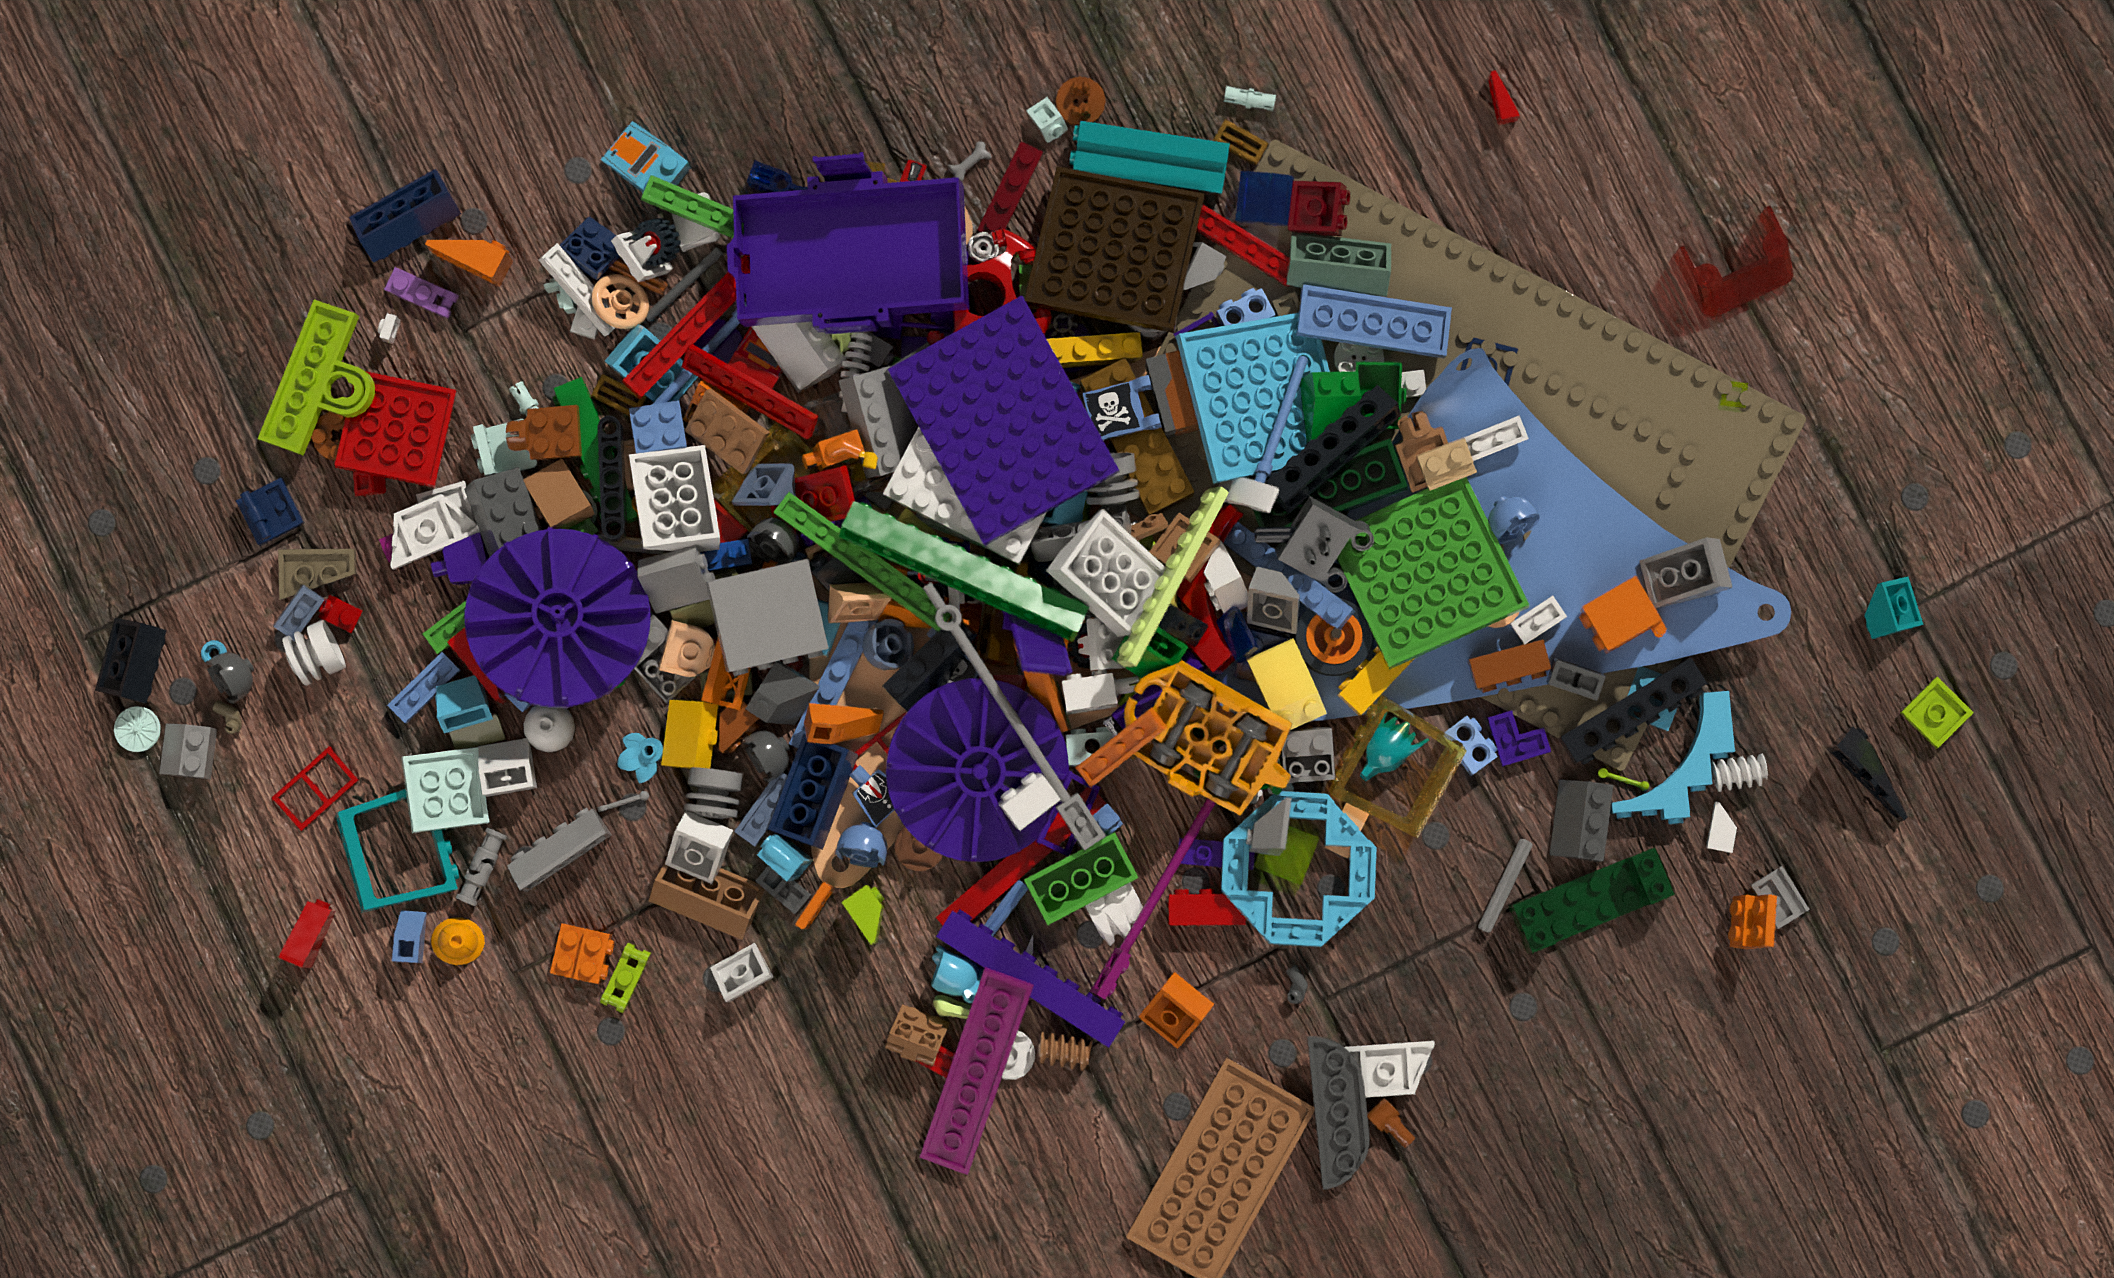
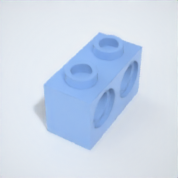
M1254 288L1249 289L1241 294V299L1235 302L1230 299L1218 306L1219 310L1216 312V317L1221 326L1232 325L1226 318L1230 313H1235L1240 317V322L1238 323L1272 318L1276 315L1262 288L1257 291ZM1251 302L1260 303L1262 311L1258 313L1252 312L1249 309V304Z
M1466 716L1440 736L1469 775L1472 776L1498 756L1495 753L1497 748L1489 738L1485 740L1481 735L1480 731L1482 728L1475 718L1469 719ZM1460 727L1469 730L1470 737L1467 741H1462L1457 737V730ZM1474 748H1481L1485 752L1483 761L1479 762L1473 758L1472 751Z

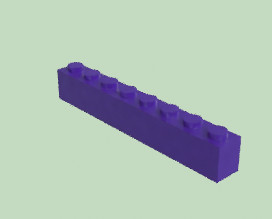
M959 909L957 913L954 911L950 913L937 933V938L984 968L987 967L1034 984L1030 995L1032 999L1108 1048L1110 1047L1125 1023L1124 1020L1120 1019L1123 1015L1121 1012L1111 1006L1106 1010L1099 1005L1101 1002L1099 998L1089 992L1086 996L1078 992L1079 985L1068 978L1065 982L1061 981L1056 977L1057 971L1047 965L1044 968L1036 965L1035 961L1037 959L1026 951H1023L1022 955L1013 950L1015 944L1004 937L1000 941L991 936L994 932L982 923L977 927L970 922L972 917Z

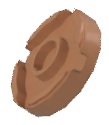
M905 826L898 832L895 839V853L898 860L906 868L914 871H926L935 867L942 859L943 855L923 845Z

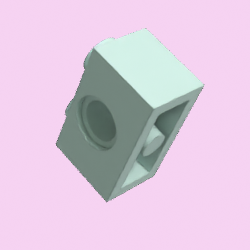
M1107 727L1096 728V733H1086V729L1071 730V735H1066L1069 767L1078 766L1093 754L1085 749V743L1088 740H1096L1101 748L1113 738Z

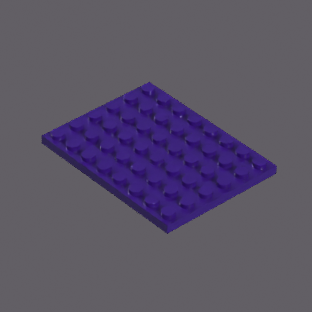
M1023 296L1014 299L888 369L984 546L1120 472Z

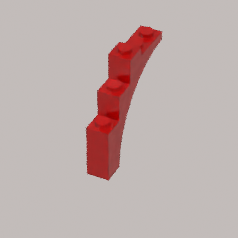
M1232 504L1225 505L1219 510L1208 532L1224 543L1231 529L1244 514L1238 507ZM1208 559L1191 583L1183 578L1177 589V596L1191 610L1190 613L1187 612L1189 615L1208 625L1197 646L1187 644L1213 673L1221 675L1238 656L1224 637L1218 624L1215 608L1204 586V583L1208 582L1204 574Z

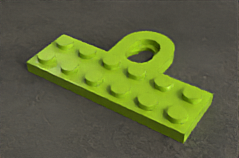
M313 300L258 436L259 440L304 456L322 409L344 417H355L369 408L375 395V384L372 377L359 367L341 362L359 315ZM345 377L349 383L353 384L354 393L348 398L334 399L331 395V386L338 378Z

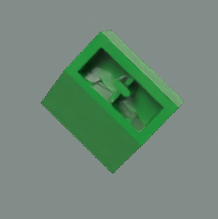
M1157 626L1137 666L1124 668L1143 678L1150 673L1179 663L1188 646ZM1130 635L1124 637L1111 659L1115 662L1120 655L1119 650L1121 646L1128 640Z

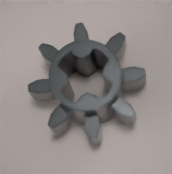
M1060 312L1058 316L1051 314L1053 323H1050L1048 329H1053L1054 331L1051 338L1056 336L1065 338L1068 335L1075 337L1072 328H1077L1078 323L1072 322L1074 314L1065 315L1064 312ZM1066 321L1067 330L1064 328L1058 330L1057 322L1064 323Z

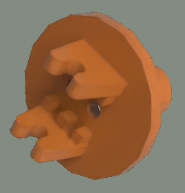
M1071 78L1063 83L1057 92V110L1066 123L1080 126V121L1094 123L1100 119L1104 112L1106 102L1104 91L1097 82L1090 78Z

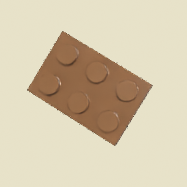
M712 389L705 391L685 429V432L742 474L748 473L770 433Z

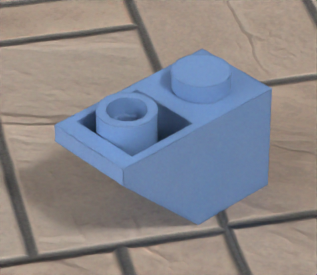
M400 911L394 934L392 961L423 963L427 912Z

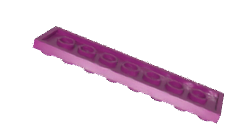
M985 967L920 1158L968 1175L1034 984Z

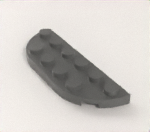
M1307 1036L1322 1188L1325 1190L1348 1181L1366 1158L1369 1148V1127L1365 1088L1361 1069L1353 1055L1345 1047L1325 1037Z

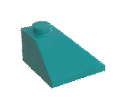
M1909 577L1877 584L1864 615L1866 627L1872 639L1924 625Z

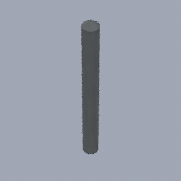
M716 247L649 310L646 319L651 323L714 264L723 253Z

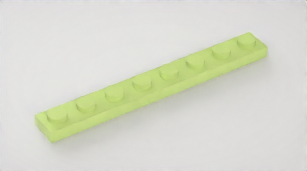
M1223 487L1209 488L1201 496L1199 508L1191 515L1189 519L1190 524L1186 532L1178 539L1176 551L1168 558L1166 562L1167 567L1163 575L1155 582L1153 594L1145 601L1140 618L1131 627V635L1119 650L1120 655L1116 662L1123 667L1137 666L1229 493Z

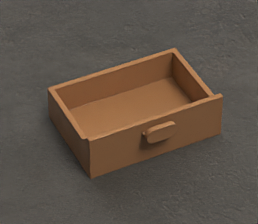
M563 459L524 479L527 491L536 505L534 509L538 520L541 521L544 518L548 527H553V529H569L595 514L591 504Z

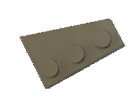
M356 548L279 549V600L295 595L302 584L309 589H313L356 574Z

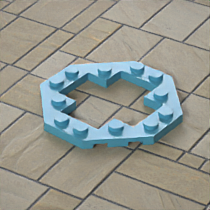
M1282 791L1279 795L1273 794L1223 839L1221 891L1269 944L1321 947L1375 898L1376 846L1362 834L1356 824L1346 813L1340 810L1328 794ZM1286 797L1291 798L1289 818L1325 821L1324 846L1350 847L1348 896L1323 895L1322 920L1272 918L1273 892L1247 891L1249 845L1245 844L1247 830H1252L1255 822Z

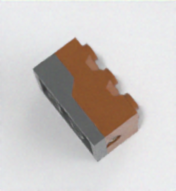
M1179 350L1147 358L1145 368L1150 378L1151 390L1162 430L1167 439L1198 431L1199 426Z

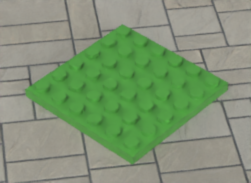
M1467 477L1431 491L1427 488L1355 520L1363 521L1369 525L1374 536L1373 546L1366 551H1359L1353 547L1349 539L1336 559L1347 578V583L1389 670L1525 610L1530 606ZM1361 532L1356 535L1355 539H1363L1367 533Z

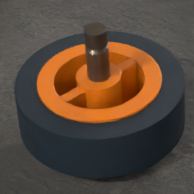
M1344 599L1341 600L1354 609L1355 612L1341 630L1332 627L1309 608L1298 621V629L1295 634L1296 645L1306 666L1321 675L1340 676L1353 671L1365 660L1371 649L1373 636L1361 609L1354 603Z

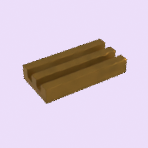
M1226 119L1213 141L1227 143L1220 139L1222 136L1255 154L1256 156L1253 157L1231 144L1229 146V152L1254 166H1257L1269 144ZM1228 128L1233 132L1243 136L1244 138L1252 141L1253 143L1261 146L1260 149L1258 150L1255 147L1247 144L1246 142L1227 133L1225 129Z
M604 374L601 375L591 394L592 398L629 417L630 412L628 409L599 395V391L633 408L643 406L647 400V396L644 395L636 403L604 387V382H607L638 398L627 386Z

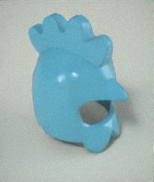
M938 945L936 947L938 952L932 956V960L937 966L931 987L944 994L963 996L966 1002L972 1004L985 968L977 966L967 956L955 955Z

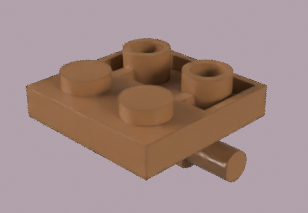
M902 1004L889 1033L885 1048L901 1054V1057L913 1062L917 1060L933 1066L950 1022Z

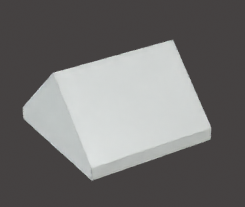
M755 943L710 967L726 1002H731L774 978Z

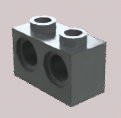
M1554 657L1546 682L1548 685L1598 700L1606 676L1603 673Z

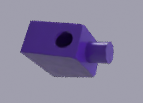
M475 533L442 548L444 560L431 563L434 577L448 574L449 581L453 585L472 584L475 575H477L480 568L489 559L481 533Z

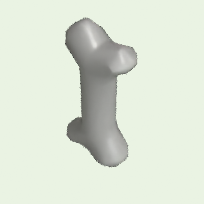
M977 142L974 152L961 164L948 165V171L954 174V178L959 177L960 181L963 182L965 173L979 160H990L991 153L985 150L984 142Z

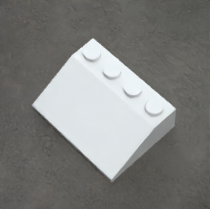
M705 445L630 454L629 460L643 549L675 551L696 545L699 552L719 550L720 534Z
M1100 510L1059 552L1047 569V572L1074 597L1088 606L1089 610L1117 636L1131 635L1132 625L1140 618L1145 601L1153 594L1155 582L1163 575L1166 567L1104 510Z

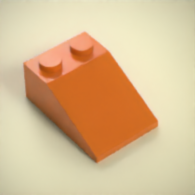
M427 240L425 243L434 255L498 287L501 286L513 263L512 258L509 256V251L505 249L506 247L494 240L491 243L485 240Z

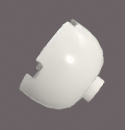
M536 705L527 713L524 721V734L529 743L536 749L547 753L565 748L573 739L575 724L568 709Z

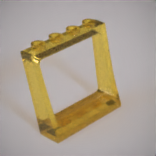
M1381 695L1377 704L1372 703L1368 708L1366 716L1369 719L1365 726L1360 725L1354 735L1356 742L1353 748L1348 747L1342 757V761L1345 762L1340 770L1335 769V779L1330 780L1333 784L1329 792L1331 796L1381 819L1418 839L1467 750L1463 743L1384 695ZM1386 712L1394 713L1446 746L1406 817H1401L1344 790L1346 783Z

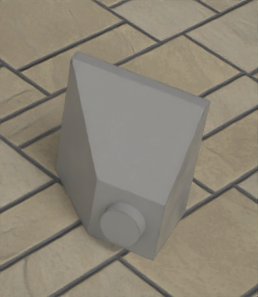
M1194 242L1184 290L1216 279L1224 269V261L1227 256L1202 242Z
M1286 797L1255 822L1252 830H1247L1245 844L1250 845L1249 852L1280 856L1285 850L1291 798Z

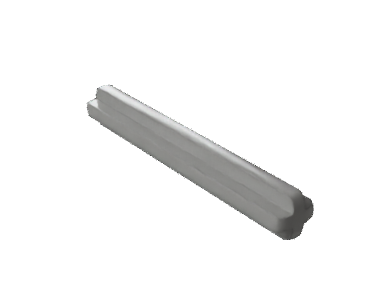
M1526 839L1519 840L1479 922L1478 928L1486 933L1492 931L1533 846L1530 841Z

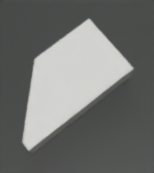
M1714 802L1706 848L1732 853L1737 827L1720 802Z

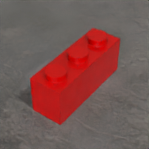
M1176 889L1174 894L1168 895V926L1246 925L1244 915L1225 894H1214V889H1199V894H1189V889Z

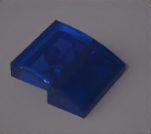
M1241 171L1235 220L1241 223L1288 226L1294 176Z

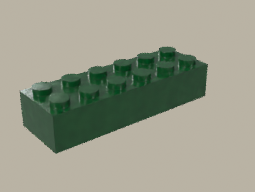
M1391 439L1362 449L1314 491L1310 497L1342 514L1408 490V485ZM1292 479L1290 483L1296 482L1298 479ZM1308 498L1289 514L1275 501L1270 513L1253 509L1259 527H1290Z

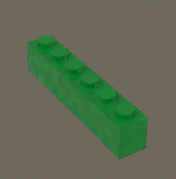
M580 377L555 387L556 395L552 396L556 407L579 406L581 458L584 463L580 468L585 480L590 478L593 488L589 489L594 503H600L597 428L600 418L584 379ZM612 448L608 449L605 453L607 460L615 458ZM609 474L606 478V483L608 485L616 484L619 480L618 474ZM626 485L627 524L637 521L638 516L632 507V497ZM610 499L607 503V508L609 510H616L620 505L619 499ZM614 523L609 528L615 530L621 526L618 523Z

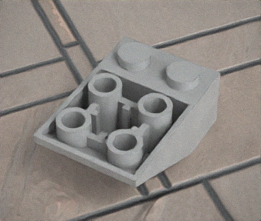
M650 610L651 623L647 645L634 669L667 704L669 700L675 697L697 676L685 677L659 671L658 667L669 630Z

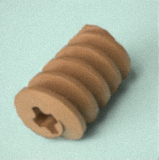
M1042 1032L1038 1051L1040 1064H1044L1046 1059L1049 1058L1050 1066H1054L1058 1059L1062 1068L1069 1061L1070 1069H1074L1077 1063H1079L1080 1070L1084 1071L1089 1063L1092 1040L1088 1046H1085V1041L1081 1038L1076 1045L1072 1036L1065 1043L1064 1035H1060L1059 1039L1055 1041L1054 1033H1050L1046 1040L1044 1032Z

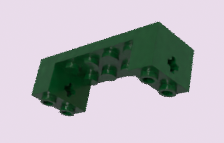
M1654 847L1508 907L1526 951L1530 954L1675 894Z

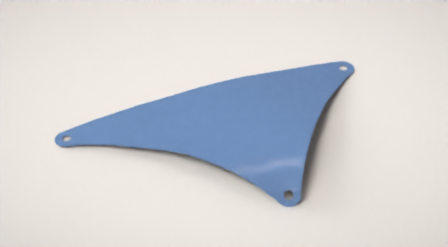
M1482 348L1469 350L1449 363L1443 372L1427 387L1407 418H1411L1413 426H1415L1411 413L1423 411L1427 415L1432 428L1443 427L1448 443L1520 416L1529 439L1473 461L1477 473L1467 476V479L1487 519L1490 511L1495 507L1493 505L1494 502L1503 496L1507 498L1513 496L1522 497L1528 500L1538 511L1540 520L1529 530L1531 533L1528 538L1523 541L1525 533L1523 530L1516 534L1517 539L1503 544V552L1530 604L1529 608L1519 612L1516 619L1551 596H1554L1567 616L1528 642L1544 640L1551 666L1555 657L1600 673L1653 665L1778 634L1787 627L1790 621L1791 608L1786 597L1780 592L1753 582L1728 568L1733 588L1656 609L1666 627V633L1661 638L1655 637L1650 629L1608 654H1605L1604 650L1599 652L1592 641L1595 635L1591 628L1586 630L1579 619L1582 606L1634 576L1638 578L1648 595L1639 560L1686 545L1687 543L1663 529L1638 510L1575 457L1513 393L1492 367ZM1467 358L1472 359L1469 368L1463 371L1456 370L1461 361ZM1400 429L1392 441L1393 447L1394 444L1402 440ZM1408 485V490L1350 510L1346 516L1355 521L1427 489V487L1412 493ZM1331 575L1328 580L1335 581L1340 575ZM1348 583L1342 591L1333 593L1338 598L1350 601L1359 607ZM1299 602L1298 621L1308 609L1301 602ZM1763 604H1770L1775 610L1774 617L1769 621H1763L1758 616V609ZM1511 625L1502 628L1486 626L1415 658L1362 715L1380 713L1385 705L1388 706V711L1494 695L1498 694L1502 688H1507L1510 692L1547 685L1546 681L1550 670L1546 671L1547 676L1532 680L1530 675L1522 677V683L1511 686H1507L1506 682L1496 684V690L1485 693L1478 689L1475 690L1468 664L1469 659L1523 645ZM1277 630L1276 633H1284V631ZM1230 637L1227 642L1236 655L1239 656L1243 638ZM1374 637L1372 638L1371 649L1366 657L1369 661L1376 655L1373 650L1378 646ZM1238 658L1221 675L1214 673L1217 676L1215 678L1217 681L1267 709L1256 682L1234 677ZM1307 667L1327 714L1312 721L1358 716L1337 696L1341 692L1338 687L1348 676L1353 679L1359 673L1356 669L1340 676H1325Z

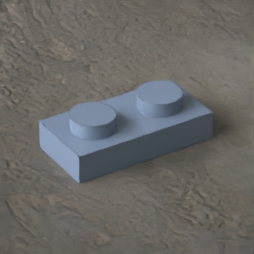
M302 584L273 624V627L286 636H291L295 641L294 633L297 631L302 632L323 603L324 598Z

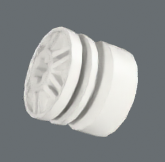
M324 620L307 626L309 637L307 640L299 631L294 633L295 641L289 635L282 640L289 665L305 686L312 684L311 674L316 680L322 678L321 666L330 675L346 668L339 645Z

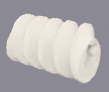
M1758 754L1757 760L1753 755H1749L1747 761L1742 756L1738 757L1737 763L1733 758H1729L1727 764L1723 759L1718 760L1717 765L1713 761L1711 763L1713 781L1718 792L1722 791L1723 784H1726L1728 790H1732L1733 783H1736L1738 789H1742L1743 781H1746L1748 787L1751 788L1753 780H1756L1758 786H1762L1763 778L1768 779L1767 764L1763 754Z

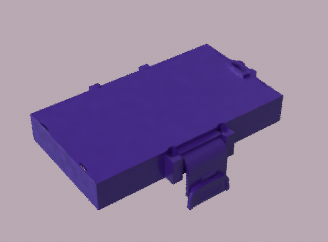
M860 152L859 154L813 156V162L817 164V169L824 177L825 182H822L819 176L807 177L808 190L733 196L734 237L727 244L728 272L736 281L737 320L744 327L813 322V327L817 332L827 334L878 331L879 324L882 328L893 327V315L969 310L964 185L959 177L888 183L883 171H871L864 160V153ZM742 223H744V235L742 234ZM741 255L750 256V274H744L741 271Z

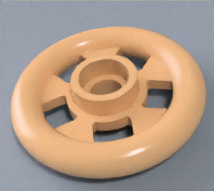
M611 274L601 278L593 288V307L597 315L610 326L619 329H631L646 319L649 312V300L639 283L625 275ZM613 284L616 290L609 293L606 287ZM626 287L634 292L635 295L633 297L628 291L624 290ZM603 299L608 300V305L610 308L604 307L602 303ZM633 304L639 307L637 314L630 311ZM616 313L625 314V319L617 318Z

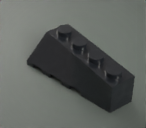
M961 618L959 626L970 643L973 644L978 635ZM941 629L882 686L908 712L927 693L947 684L966 654L951 631Z

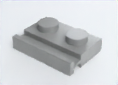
M1783 866L1750 885L1755 896L1766 894L1777 896L1776 929L1783 927L1810 910Z

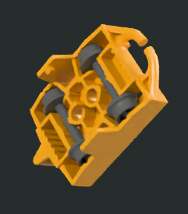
M1182 660L1177 664L1146 675L1134 687L1133 690L1139 694H1143L1148 686L1154 684L1159 685L1162 689V693L1153 709L1168 728L1133 755L1166 774L1169 784L1192 797L1201 794L1238 815L1243 813L1264 783L1280 788H1285L1288 785L1291 775L1277 761L1293 723ZM1131 697L1128 698L1124 708L1126 727L1136 720L1134 710L1138 701ZM1193 728H1201L1205 736L1203 738L1195 737L1192 731ZM1215 741H1224L1227 745V750H1218L1215 746ZM1187 763L1201 771L1200 779L1180 767Z

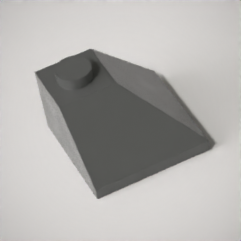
M780 660L775 661L774 667L770 669L745 709L766 723L795 725L820 686L786 664H783Z

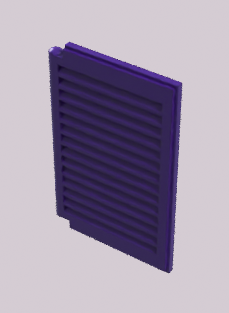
M1007 613L1022 671L1066 676V673H1072L1063 637L1020 619L1011 613Z

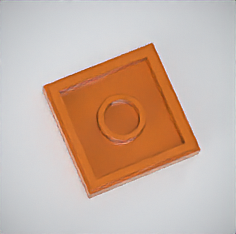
M828 882L821 884L796 922V926L802 930L809 929L835 889L833 885Z

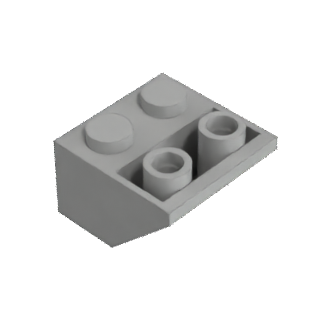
M1319 727L1292 729L1289 731L1281 751L1282 767L1291 775L1289 783L1335 779L1332 728Z

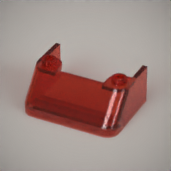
M1770 205L1765 207L1758 215L1767 232L1762 241V249L1766 255L1765 258L1721 277L1719 270L1712 264L1706 263L1694 267L1684 245L1679 247L1673 254L1699 310L1705 317L1716 318L1787 285L1793 278L1794 272L1788 241Z

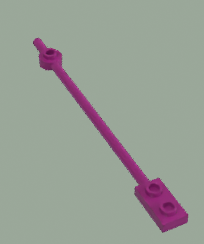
M1206 799L1120 948L1115 947L1092 986L1091 993L1106 999L1107 996L1114 992L1117 985L1115 983L1116 980L1129 966L1131 955L1128 952L1216 803L1212 800Z

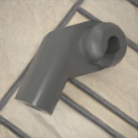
M1297 965L1286 971L1292 981L1291 988L1287 994V999L1292 1004L1301 1003L1308 988L1307 981Z

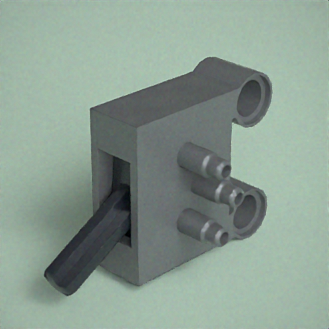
M1310 496L1290 527H1257L1254 531L1255 542H1280L1275 549L1278 560L1321 582L1332 593L1342 591L1347 585V578L1339 564L1334 562L1348 540L1350 539L1353 547L1359 551L1370 549L1374 543V536L1367 523L1354 521ZM1361 532L1367 533L1363 539H1355L1357 534ZM1331 575H1340L1335 581L1328 580Z

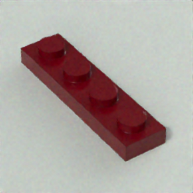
M1022 141L1020 142L977 229L978 233L987 232L991 235L995 230L1007 229L1043 156L1042 151Z

